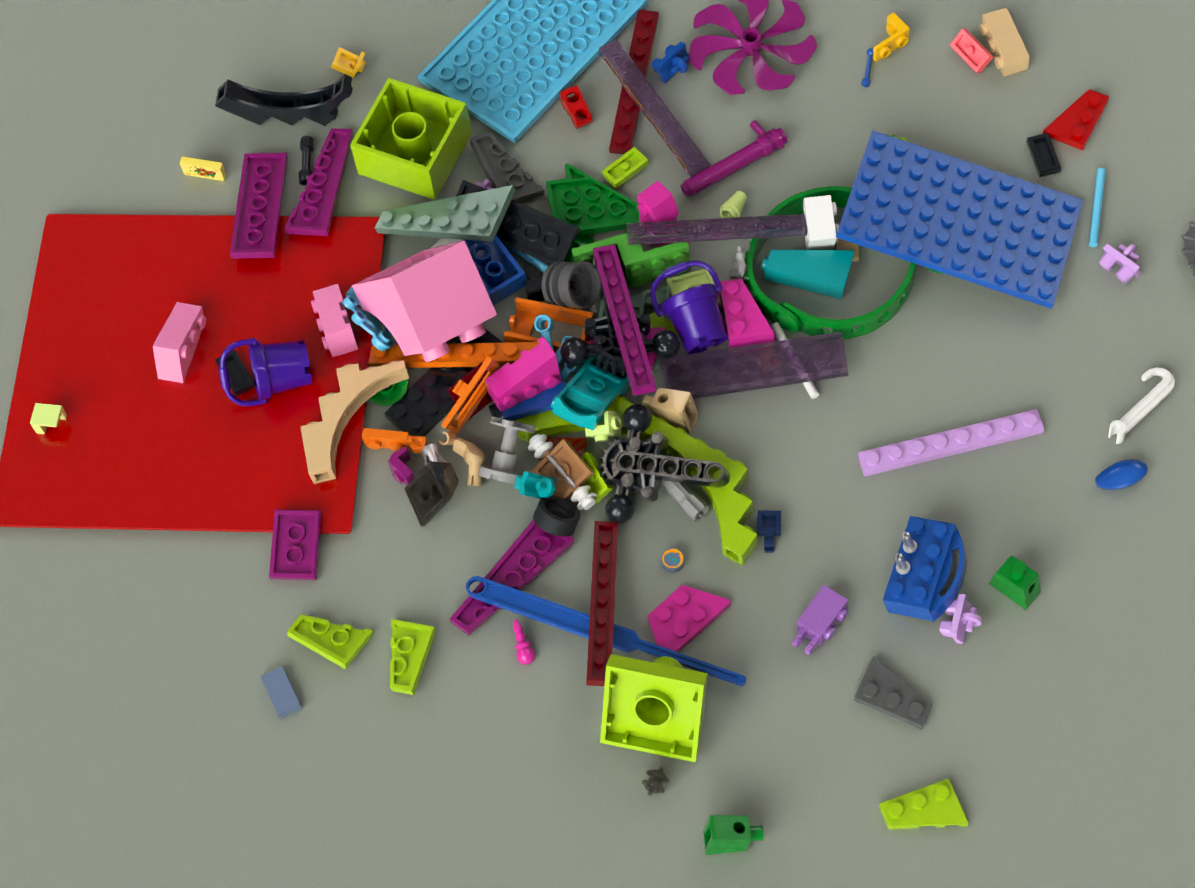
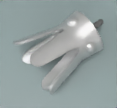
M426 444L423 450H421L425 460V472L427 473L428 469L430 477L433 478V465L437 464L441 472L446 473L443 462L446 465L448 463L440 455L438 446L436 444Z

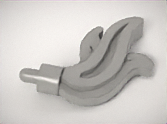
M738 246L736 261L732 262L733 267L729 271L730 279H742L746 269L745 252H742L741 246Z

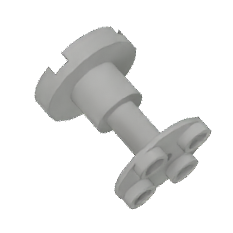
M492 416L491 424L505 427L500 451L495 450L491 468L480 466L478 476L489 479L491 477L497 481L515 484L516 476L520 475L514 473L518 455H514L518 432L521 430L535 433L536 426Z

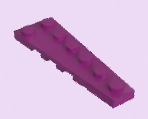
M331 128L321 153L314 164L315 169L312 175H309L307 186L299 196L300 201L297 207H294L285 226L286 234L329 235L351 147L350 144L353 139L352 129Z
M533 519L484 578L521 591L575 543L574 538L547 533L539 528ZM480 582L472 593L482 592L484 584ZM469 596L450 618V622L467 635H470L500 608Z

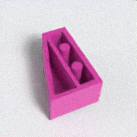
M657 180L637 195L640 233L644 239L650 240L657 248L682 240H687L689 245L688 239L684 238L681 233L684 230V226L682 223L678 224L676 218L679 212L673 194Z
M743 280L721 281L720 300L725 329L728 335L729 352L735 353L762 349L770 345L774 347V332Z
M544 336L538 340L540 344L529 352L526 349L521 352L522 357L510 365L508 362L485 379L488 393L500 412L512 408L516 404L533 398L536 394L561 383L556 354Z

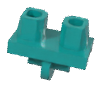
M524 471L523 476H516L514 489L520 490V495L538 499L549 498L556 491L555 484L557 478Z

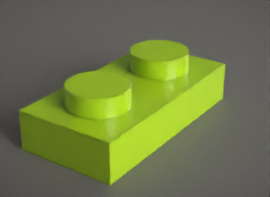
M633 147L602 170V177L617 189L647 167L649 161L641 152Z
M585 452L581 457L593 470L594 474L583 486H590L588 493H595V503H599L613 490L612 485L605 484L607 478L600 477L603 471L598 470L599 464L593 454Z

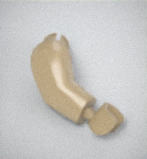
M442 432L447 435V441L439 440L440 444L453 446V451L461 455L466 464L469 465L467 485L482 486V477L478 476L480 466L486 463L484 452L474 443L462 437L457 438L453 432Z

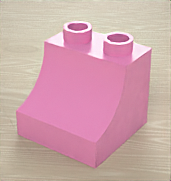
M464 240L422 250L352 285L362 310L376 316L388 328L404 356L422 353L425 362L435 360L449 353L450 349L446 341L456 336H459L461 343L482 336L486 333L482 323L497 315Z

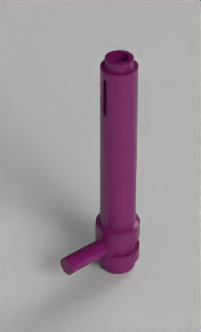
M756 120L752 121L750 127L759 137L753 143L683 181V184L680 185L683 194L686 197L689 195L693 196L759 158L773 154L775 149L777 151L782 149L784 144L788 143L786 134L781 128H773L766 132Z

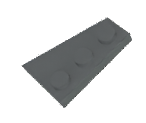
M874 656L854 696V701L920 729L923 728L932 707L927 700Z

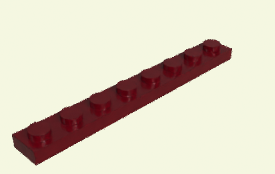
M639 10L637 13L609 146L610 153L624 155L633 147L640 107L626 90L625 85L641 105L659 20V12Z
M595 521L586 678V685L605 686L606 665L613 649L618 522Z

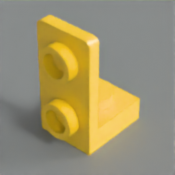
M894 12L887 16L886 30L890 37L873 48V60L875 62L882 58H887L891 52L904 47L909 42L910 28Z

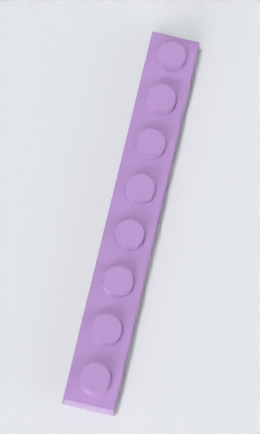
M1035 409L858 452V459L865 477L1044 433V426L1038 410Z

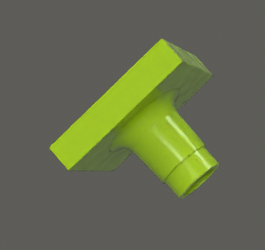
M611 654L605 673L600 743L696 762L700 751L708 673L684 669L676 659L667 656L658 657L653 662Z

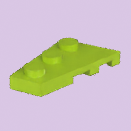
M301 614L288 629L287 634L288 637L340 667L347 669L371 639L373 630L366 628L364 630L355 629L352 625H337L329 623V620Z
M391 619L392 638L390 646L392 648V660L390 661V688L395 692L415 695L437 630L433 626Z
M949 778L879 804V809L888 829H911L922 826L945 827L947 825L968 826V821Z

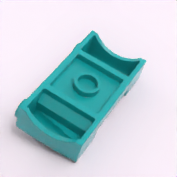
M598 356L591 357L586 361L583 367L563 390L554 397L551 403L553 414L567 422L590 430H594L604 418V412L620 394L624 395L630 388L627 373H625L624 377L621 373L613 376L612 372L605 374L603 368L598 369L596 366Z

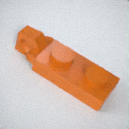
M364 428L362 432L365 446L375 450L386 448L397 451L406 447L408 451L418 454L421 453V450L427 444L426 437L411 436L408 432Z

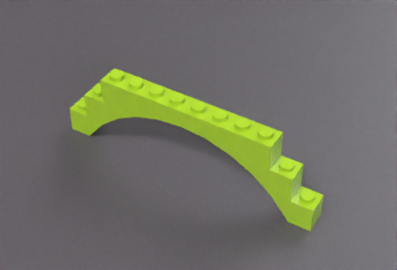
M619 395L606 411H614L621 414V433L627 436L628 429L623 423V414L629 406L634 404L630 403L626 397ZM553 410L514 420L536 426L535 433L521 430L518 432V437L528 443L537 434H546L547 437H552L559 434L583 432L585 428L563 420L553 414ZM651 415L652 422L650 427L641 433V441L648 440L655 432H660L668 438L666 451L668 455L718 462L729 471L730 480L726 486L717 488L701 485L712 503L720 526L723 555L743 566L758 544V536L755 530L750 526L744 525L753 512V501L745 493H738L748 480V468L741 461H734L728 458L723 451L710 448L703 440L699 438L694 439L689 436L682 428H675L669 425L664 418ZM604 418L599 425H605ZM694 468L691 474L693 476L697 475L699 468ZM721 470L713 474V480L720 477Z

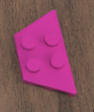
M681 585L647 615L656 645L679 653L731 606V601Z

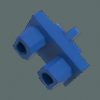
M680 41L676 46L670 44L665 50L666 56L663 59L656 58L652 62L653 70L659 74L662 82L667 83L677 72L684 74L688 71L686 63L689 61V54L686 51L685 43Z

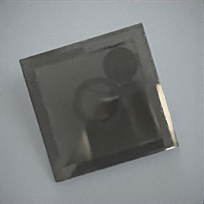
M430 461L404 488L421 526H425L453 496L459 480L451 463Z

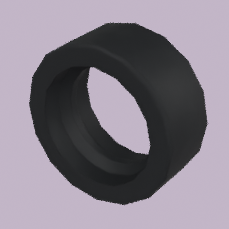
M551 496L539 500L533 519L539 528L545 532L563 537L574 533L581 514L573 503L561 497Z

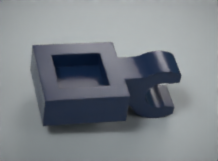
M758 510L757 536H764V553H774V536H781V511Z

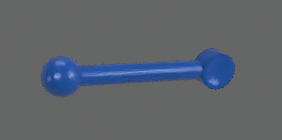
M873 48L867 50L866 72L861 82L863 87L870 85L869 74Z

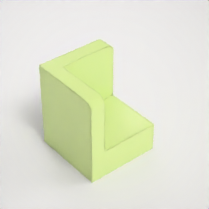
M35 403L30 424L36 433L45 434L47 427H57L60 419L66 420L67 414L62 405Z

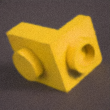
M339 47L330 68L354 78L356 73H361L366 61L363 60L365 52L361 51L359 56Z

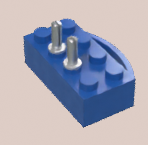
M910 516L906 530L901 535L902 542L899 551L894 557L895 563L883 602L888 613L934 622L949 608L961 589L966 573V551L956 524ZM958 549L959 565L955 579L946 594L942 596L951 574L956 550Z

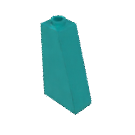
M771 250L769 257H764L761 270L765 271L764 280L842 300L855 251Z

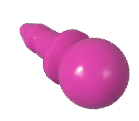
M515 619L513 621V631L518 645H515V649H517L516 657L521 664L528 665L534 661L535 651L530 647L531 641L526 642L523 627Z

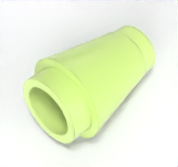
M736 191L720 207V216L723 220L732 223L740 218L747 200L744 192Z

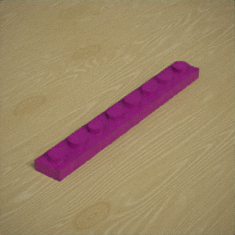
M615 244L593 248L594 260L633 396L656 392L655 380Z

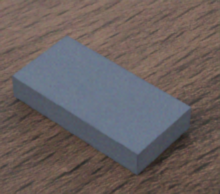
M283 666L261 676L280 719L302 709Z

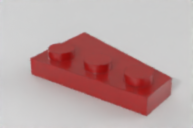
M1091 89L1087 90L1043 130V134L1048 133L1051 139L1084 150L1110 96Z

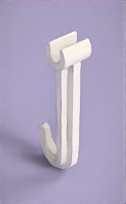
M1156 367L1149 369L1142 375V381H1147L1153 376H1160L1162 381L1120 420L1111 422L1108 438L1117 434L1116 444H1121L1125 440V435L1171 393L1174 388L1175 379L1168 370Z

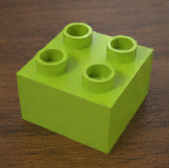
M388 78L350 144L358 174L436 200L472 135L467 104Z

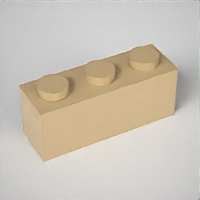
M1003 8L982 14V23L979 24L980 33L987 39L989 52H993L996 68L1001 70L1003 76L1028 70L1030 56L1008 9Z

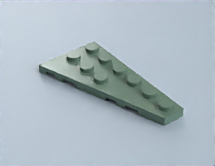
M513 185L385 210L382 212L375 229L379 234L493 242L516 190Z

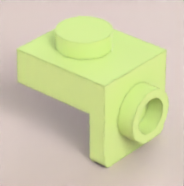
M605 411V425H599L594 430L585 428L586 437L595 438V442L609 441V437L622 436L621 414L614 411Z

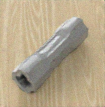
M672 467L669 468V474L675 471ZM661 481L660 486L664 487L694 521L700 520L709 511V505L698 494L694 493L686 483Z

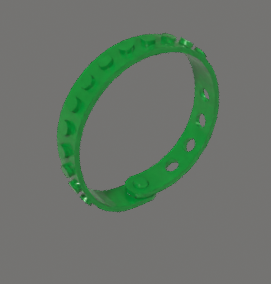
M827 186L795 194L772 209L762 219L756 233H753L751 236L749 251L745 252L744 260L745 264H747V271H745L743 276L744 284H748L749 292L762 314L773 323L778 322L783 329L789 332L797 333L799 330L810 336L832 340L851 339L866 335L890 321L899 312L911 292L916 264L910 262V267L903 283L887 302L874 311L850 319L835 320L809 315L789 303H775L760 290L755 281L753 271L757 257L770 235L790 218L804 213V198L831 195V201L836 203V207L845 208L852 190L851 187ZM857 325H861V326L858 327V328L852 329L853 327H855V326H857ZM828 327L832 328L833 330H824L823 328Z

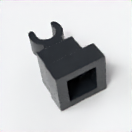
M532 264L524 266L527 278L524 281L527 299L538 302L545 301L542 293V276L536 277Z

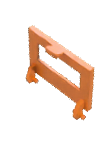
M487 356L468 385L459 380L452 391L460 397L441 426L458 435L488 391L485 379L503 366ZM488 370L487 374L485 375L481 383L478 385V387L476 388V390L474 391V393L472 394L464 408L461 410L457 418L454 419V417L457 415V413L459 412V410L461 409L469 395L472 393V391L474 390V388L476 387L484 373Z

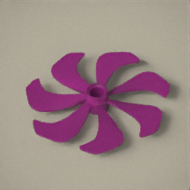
M738 0L746 5L749 12L750 26L745 30L742 29L732 11L721 4L711 5L695 15L693 23L695 29L708 23L716 24L739 38L734 39L715 35L700 36L692 41L689 51V63L695 69L701 71L703 62L708 55L722 50L741 48L723 60L713 72L714 83L730 95L745 93V89L738 83L736 76L741 63L747 55L753 56V74L756 85L763 90L770 91L788 88L794 81L795 75H783L773 71L760 55L761 48L793 64L806 63L817 49V43L813 35H809L807 39L796 45L782 46L762 43V39L793 31L804 25L805 16L798 3L794 1L782 0L784 6L783 16L776 24L762 34L757 29L767 11L769 0Z

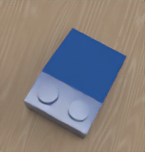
M495 235L493 242L464 240L493 305L525 287V272L497 235Z

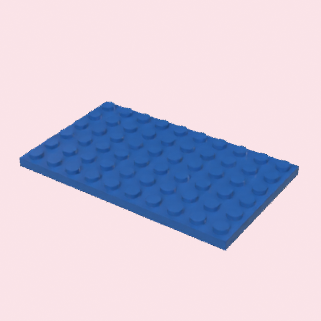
M872 130L836 237L1052 309L1084 199Z

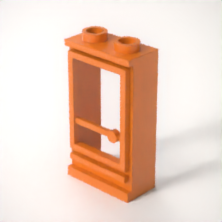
M516 297L515 304L517 310L515 315L510 316V331L504 332L505 343L538 342L540 338L531 337L534 328V321L539 315L550 316L553 321L584 327L581 339L586 344L590 343V339L585 337V320L588 318L594 319V313ZM548 321L545 322V329L548 327ZM552 341L554 353L557 352L562 343Z

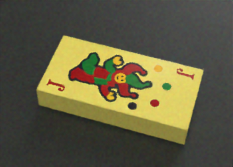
M181 157L180 165L184 175L225 181L227 174L221 162Z

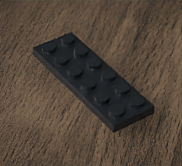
M463 180L456 196L485 191L487 189ZM511 200L496 235L504 245L552 264L554 262L567 261L580 228Z
M485 329V334L465 343L504 342ZM475 367L430 368L407 390V393L400 401L393 404L384 413L385 417L403 432H408L411 436L425 437L455 405L448 389Z

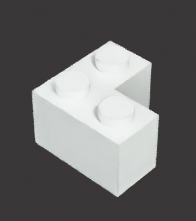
M831 195L804 198L803 212L806 250H834L835 244H838L836 234L839 228V224L834 223V216L837 215L836 203L831 201Z

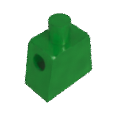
M1010 556L989 582L992 587L1025 610L1028 609L1041 592L1038 573L1014 556Z
M710 815L703 830L706 855L743 852L747 850L751 841H763L764 838L763 826H750L748 816Z

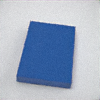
M558 365L561 383L536 394L533 398L516 404L512 408L502 411L503 418L514 421L553 410L551 403L554 397L566 386L560 366Z

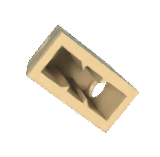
M659 388L654 397L646 395L642 401V405L651 410L653 416L664 418L669 425L675 428H682L687 434H691L699 417L690 392Z

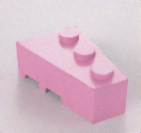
M335 284L312 291L315 300H312L311 304L314 313H319L320 318L316 319L319 331H324L325 337H321L325 350L330 349L332 357L358 350L339 285Z
M176 303L153 344L158 379L184 383L202 329L206 325V317L203 315L202 306Z

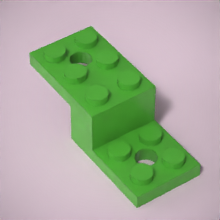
M636 230L571 249L573 262H589L596 267L593 248L615 244L627 288L640 287L645 283L655 281L657 276L665 272V269L683 261H690L687 240L643 252ZM688 267L687 270L680 272L676 275L684 274L686 271L691 270V267Z

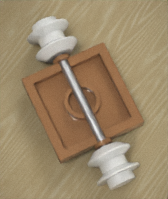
M546 434L533 436L529 441L528 450L536 451L534 454L536 459L543 457L544 459L532 472L557 478L555 484L556 491L552 494L553 496L566 500L571 498L572 502L578 501L577 508L579 510L590 509L596 502V494H589L590 486L583 485L594 474L593 470L567 440L562 439L552 450L553 443L551 441L546 442Z

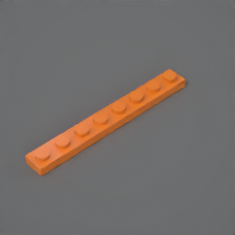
M540 343L447 344L450 352L429 362H425L422 353L404 356L399 345H393L385 351H381L372 345L368 364L370 367L386 365L391 361L404 360L407 368L477 367L488 356L501 366H504L508 362L510 365L522 357L521 352L525 349L529 352Z

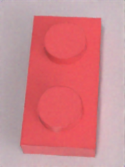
M962 28L950 44L976 73H981L994 57L967 29Z

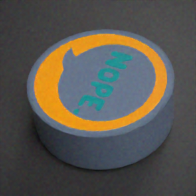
M678 548L666 549L661 555L662 567L672 573L680 571L685 564L683 552Z

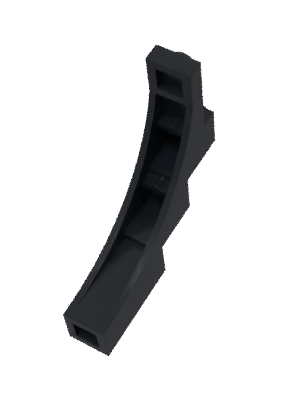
M344 74L334 84L304 92L265 91L244 86L227 79L218 88L215 106L258 125L273 117L293 126L298 120H302L305 117L326 126L330 121L336 119L338 115L337 107L340 103L350 97L353 90L351 86L352 77Z

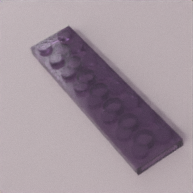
M842 332L680 355L669 359L661 358L665 388L690 392L693 399L848 376Z

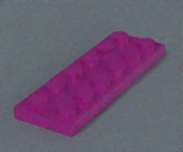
M287 152L244 153L230 249L231 259L275 258L288 162Z

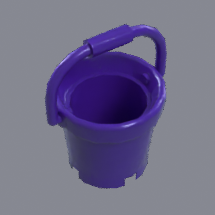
M696 260L683 261L665 269V272L657 276L650 291L652 305L658 317L664 316V318L670 320L688 355L707 351L708 347L712 345L716 347L728 339L717 303L718 292L722 290V285L716 272L710 265ZM692 266L703 267L710 273L715 285L710 283L702 284L684 290L665 300L661 304L660 310L656 299V289L661 280L683 272Z
M256 338L239 340L231 343L224 349L220 357L218 371L221 387L224 389L226 396L233 403L240 406L266 404L273 394L312 384V375L309 374L310 363L304 340L262 344ZM248 345L258 396L257 400L243 401L236 398L230 391L231 385L225 362L228 354L239 346Z

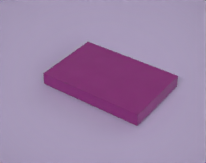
M274 510L270 579L317 580L322 518L320 510Z

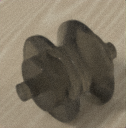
M663 768L647 770L646 774L649 776V779L642 780V784L648 790L647 794L652 796L653 793H664L665 789L662 787V784L668 783L669 779L663 773Z

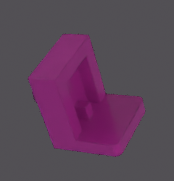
M403 447L391 455L388 463L395 480L400 484L404 483L410 488L416 483L413 472L405 465L411 457L408 449Z

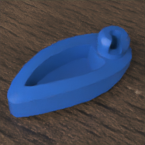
M1134 459L1117 462L1106 468L1095 478L1096 486L1106 490H1120L1130 487L1142 480L1147 474V465Z

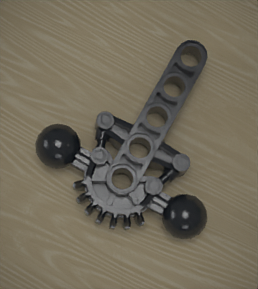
M602 288L605 316L585 320V337L594 340L595 344H586L581 338L572 337L562 344L560 354L563 361L572 366L583 364L588 357L598 356L596 361L598 369L603 368L605 374L612 372L613 376L621 373L624 377L627 372ZM647 314L636 315L646 353L654 352L656 356L662 359L674 357L680 349L678 336L672 331L664 330L658 332L653 339L645 340V335L650 332L651 318Z
M641 404L631 405L625 410L623 423L628 429L627 438L620 439L616 435L614 436L613 443L606 441L609 447L607 450L605 448L601 449L604 457H598V461L603 464L597 467L598 470L603 471L600 477L607 478L605 484L617 485L616 495L608 499L605 509L608 518L612 522L618 523L627 522L635 512L633 501L629 498L630 491L637 490L644 498L654 502L658 499V491L662 480L720 488L729 483L730 473L718 462L666 456L668 438L660 432H655L648 440L641 441V433L647 430L652 422L650 410ZM632 459L631 466L625 468V463ZM654 462L652 470L647 471L648 464ZM676 464V470L669 474V468ZM698 467L697 475L691 477V471ZM721 470L720 477L713 480V474ZM637 477L641 478V486L639 485Z

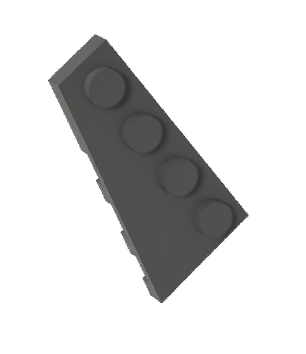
M490 132L470 138V145L487 177L492 181L494 189L513 185L516 191L512 200L518 203L544 195V189L533 181V177L528 172L525 173L519 166V162L507 154L506 148Z

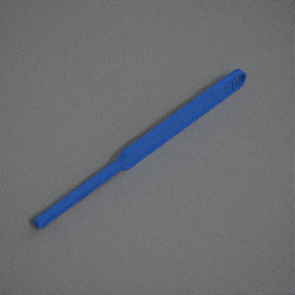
M474 576L466 583L467 593L474 599L589 639L590 615L480 576ZM474 582H481L484 584V589L480 593H472L469 590L470 585ZM614 624L613 648L627 653L639 650L656 657H671L684 667L708 673L710 676L738 686L746 684V677L744 675L641 640L636 631Z

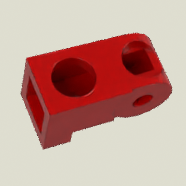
M578 85L560 92V103L571 118L576 129L593 122L591 113Z

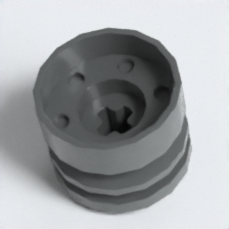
M554 262L545 270L541 282L542 293L548 304L572 309L590 308L597 302L602 289L598 270L589 262Z

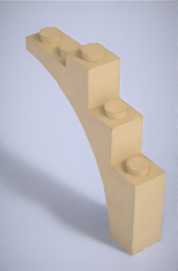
M404 360L391 361L386 365L378 367L371 366L365 370H361L358 363L347 364L336 369L340 392H332L318 397L323 421H314L300 426L308 473L314 484L336 479L335 461L337 447L345 427L356 411L379 391L392 384L410 379Z

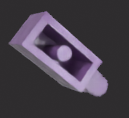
M823 585L798 619V634L794 638L792 645L798 647L805 637L811 639L804 652L811 655L818 644L821 646L825 640L829 641L835 633L836 628L834 627L839 621L843 622L849 613L847 609L848 599Z

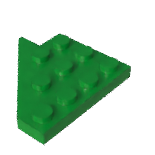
M565 164L567 179L546 181L551 216L579 227L580 231L577 236L640 227L638 203L569 164Z

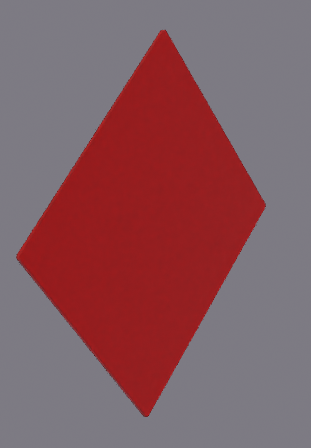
M48 214L45 219L0 459V527L273 533L274 510L277 509L320 510L322 512L320 534L351 533L366 402L351 417L342 433L335 461L336 479L317 484L313 483L308 473L300 426L314 421H323L318 397L332 392H340L337 368L357 363L361 370L370 367L368 363L373 345L371 342L373 336L352 321L351 316L354 312L346 308L358 350L332 357L330 349L325 350L321 337H325L324 331H319L316 319L320 318L319 313H314L311 301L315 300L312 291L335 284L339 285L344 300L347 297L346 292L352 285L381 271L385 234H379L375 229L380 217L333 216L329 235L317 236L286 234L285 226L290 216H280L275 258L231 259L230 249L235 216ZM177 302L202 306L203 315L206 317V325L202 329L184 383L158 379L153 352V344ZM256 338L262 344L304 340L310 363L309 374L312 375V384L273 394L266 404L240 406L233 403L226 396L224 389H222L215 359L221 357L224 349L231 343L239 340ZM248 345L234 348L255 385ZM256 387L236 398L243 401L257 400ZM35 403L62 405L67 414L66 420L60 419L57 427H47L45 434L36 433L30 424Z

